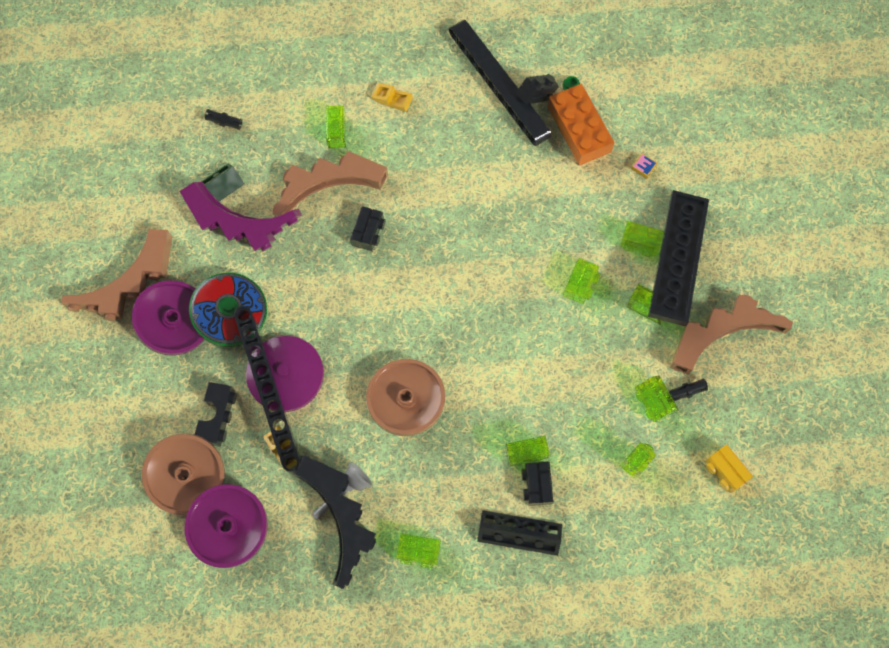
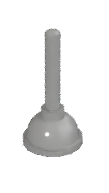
M353 462L348 464L349 467L345 474L349 475L347 478L349 484L345 492H341L340 495L344 496L348 491L351 492L354 489L361 491L373 486L368 476ZM324 502L313 512L312 515L315 519H319L329 510L327 504Z

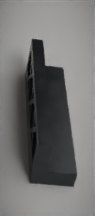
M482 510L477 542L558 556L562 538V524ZM485 518L494 519L496 522H485ZM511 522L516 526H508L506 523ZM527 526H534L536 529L529 530ZM546 530H557V534L548 533Z

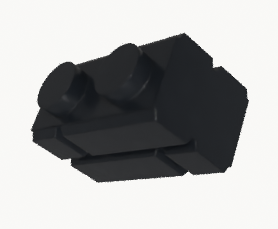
M547 74L526 77L516 92L525 104L549 101V97L553 95L552 93H555L559 86L555 78Z
M364 206L361 207L350 238L352 246L373 251L374 246H378L380 241L379 231L384 229L386 223L382 211L372 210Z
M550 462L525 463V469H521L522 481H526L527 488L523 489L524 501H528V506L553 504Z

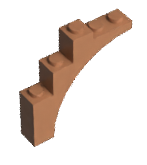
M347 151L345 156L341 157L339 165L319 158L318 162L313 164L311 172L291 165L290 169L286 170L283 176L287 188L283 189L282 198L279 203L275 204L273 215L274 217L281 216L293 210L311 194L332 186L356 184L381 190L388 176L387 167Z
M149 229L140 255L132 266L118 279L93 292L62 296L61 303L69 311L79 312L80 309L92 313L98 312L108 321H115L116 318L123 319L125 300H136L146 289L148 278L151 280L166 278L172 235L168 230Z
M739 294L734 301L730 314L725 309L713 308L705 327H702L698 322H689L684 327L670 368L689 375L704 349L717 339L727 334L747 329H766L786 334L791 329L793 321L788 320L783 315L771 314L766 309L756 308L757 300H754L749 295Z

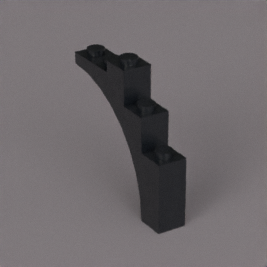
M303 455L300 457L292 475L306 482L320 495L335 520L339 536V560L332 585L344 589L352 579V574L350 573L353 566L356 567L361 555L359 552L368 553L375 546L376 533L354 524L362 515V504L340 495L341 492H345L349 484L347 478L349 475Z

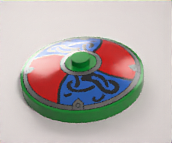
M219 273L205 279L197 286L190 299L189 314L194 329L204 340L220 347H236L243 345L234 317L235 310L240 306L248 307L254 314L259 331H261L267 317V302L261 288L250 278L237 273ZM243 314L240 320H247L249 314ZM248 332L246 338H252L255 332Z

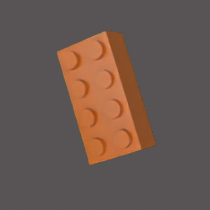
M582 83L549 97L548 109L579 166L612 152L615 142Z

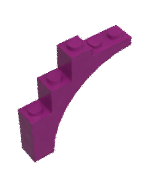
M202 181L193 182L179 191L202 230L209 229L213 231L220 227L228 241L234 239L239 241L247 237L254 251L262 250L263 252L271 248V243L276 241L274 236L284 231L282 228L286 225L290 227L298 222L297 218L302 216L299 209L291 210L273 218L259 219L244 216L221 204L209 192Z

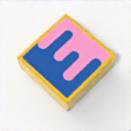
M642 153L631 169L647 179L656 167L657 162Z

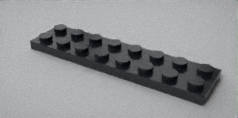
M675 190L672 191L648 317L685 327L688 325L709 199Z

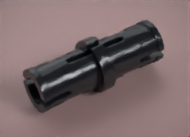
M210 109L206 110L208 115L205 114V120L218 123L222 127L228 126L237 130L241 129L239 125L243 124V119L229 116L225 112L219 113Z
M704 378L693 383H684L678 388L666 391L667 397L671 403L682 398L689 399L697 393L707 391L708 385Z

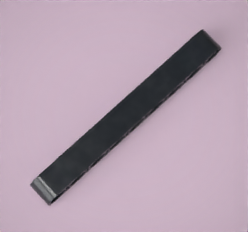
M464 19L451 26L449 33L530 142L537 146L551 138V132L531 104H525L516 92L518 87L469 23Z
M240 306L234 313L236 324L282 467L288 473L293 474L296 466L293 469H289L287 463L290 459H296L298 463L300 454L255 316L248 307ZM243 314H249L247 320H240ZM254 331L255 335L252 338H246L248 332ZM255 349H261L258 356H252V352ZM259 368H267L263 375H258ZM267 385H272V386H273L271 392H269V393H264V392H263V389H264L265 386H267ZM278 403V409L275 412H270V405ZM278 422H284L285 426L282 430H275V425ZM290 440V447L283 450L281 448L282 442Z

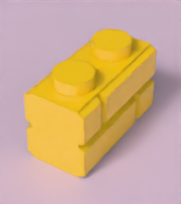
M727 444L705 460L708 471L713 475L716 474L720 479V486L725 491L729 490L730 493L754 477Z

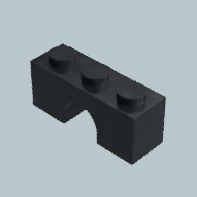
M208 383L204 401L208 405L216 406L217 412L215 417L209 421L198 420L194 435L203 437L214 446L221 447L222 442H225L227 437L226 425L231 421V406L235 404L237 399L236 390L232 386Z

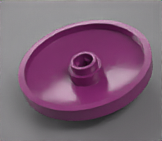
M161 281L147 287L138 296L132 310V326L137 338L144 346L162 355L175 356L194 350L204 341L194 329L189 314L190 299L196 288L180 281Z
M279 336L264 342L263 344L285 411L291 412L303 408L316 397L323 383L324 367L318 352L310 343L294 336ZM256 349L252 356H258L261 349ZM248 361L246 369L247 386L252 396L262 405ZM259 368L258 375H263L267 368ZM267 385V386H265L264 389H263V392H264V393H269V392H271L273 386H272V385ZM278 403L271 404L269 409L276 411L279 407Z
M225 484L212 487L198 496L188 510L184 527L186 541L192 553L205 564L219 568L239 566L253 558L265 541L268 530L266 510L255 494L241 486Z

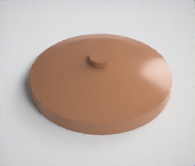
M413 359L395 360L381 367L370 380L366 394L367 407L374 422L386 432L398 436H413L425 432L438 421L445 406V388L440 376L429 365Z
M188 433L171 435L158 442L147 454L142 467V484L149 499L160 509L177 515H187L190 506L198 496L212 487L223 485L225 478L223 459L216 447L203 437Z

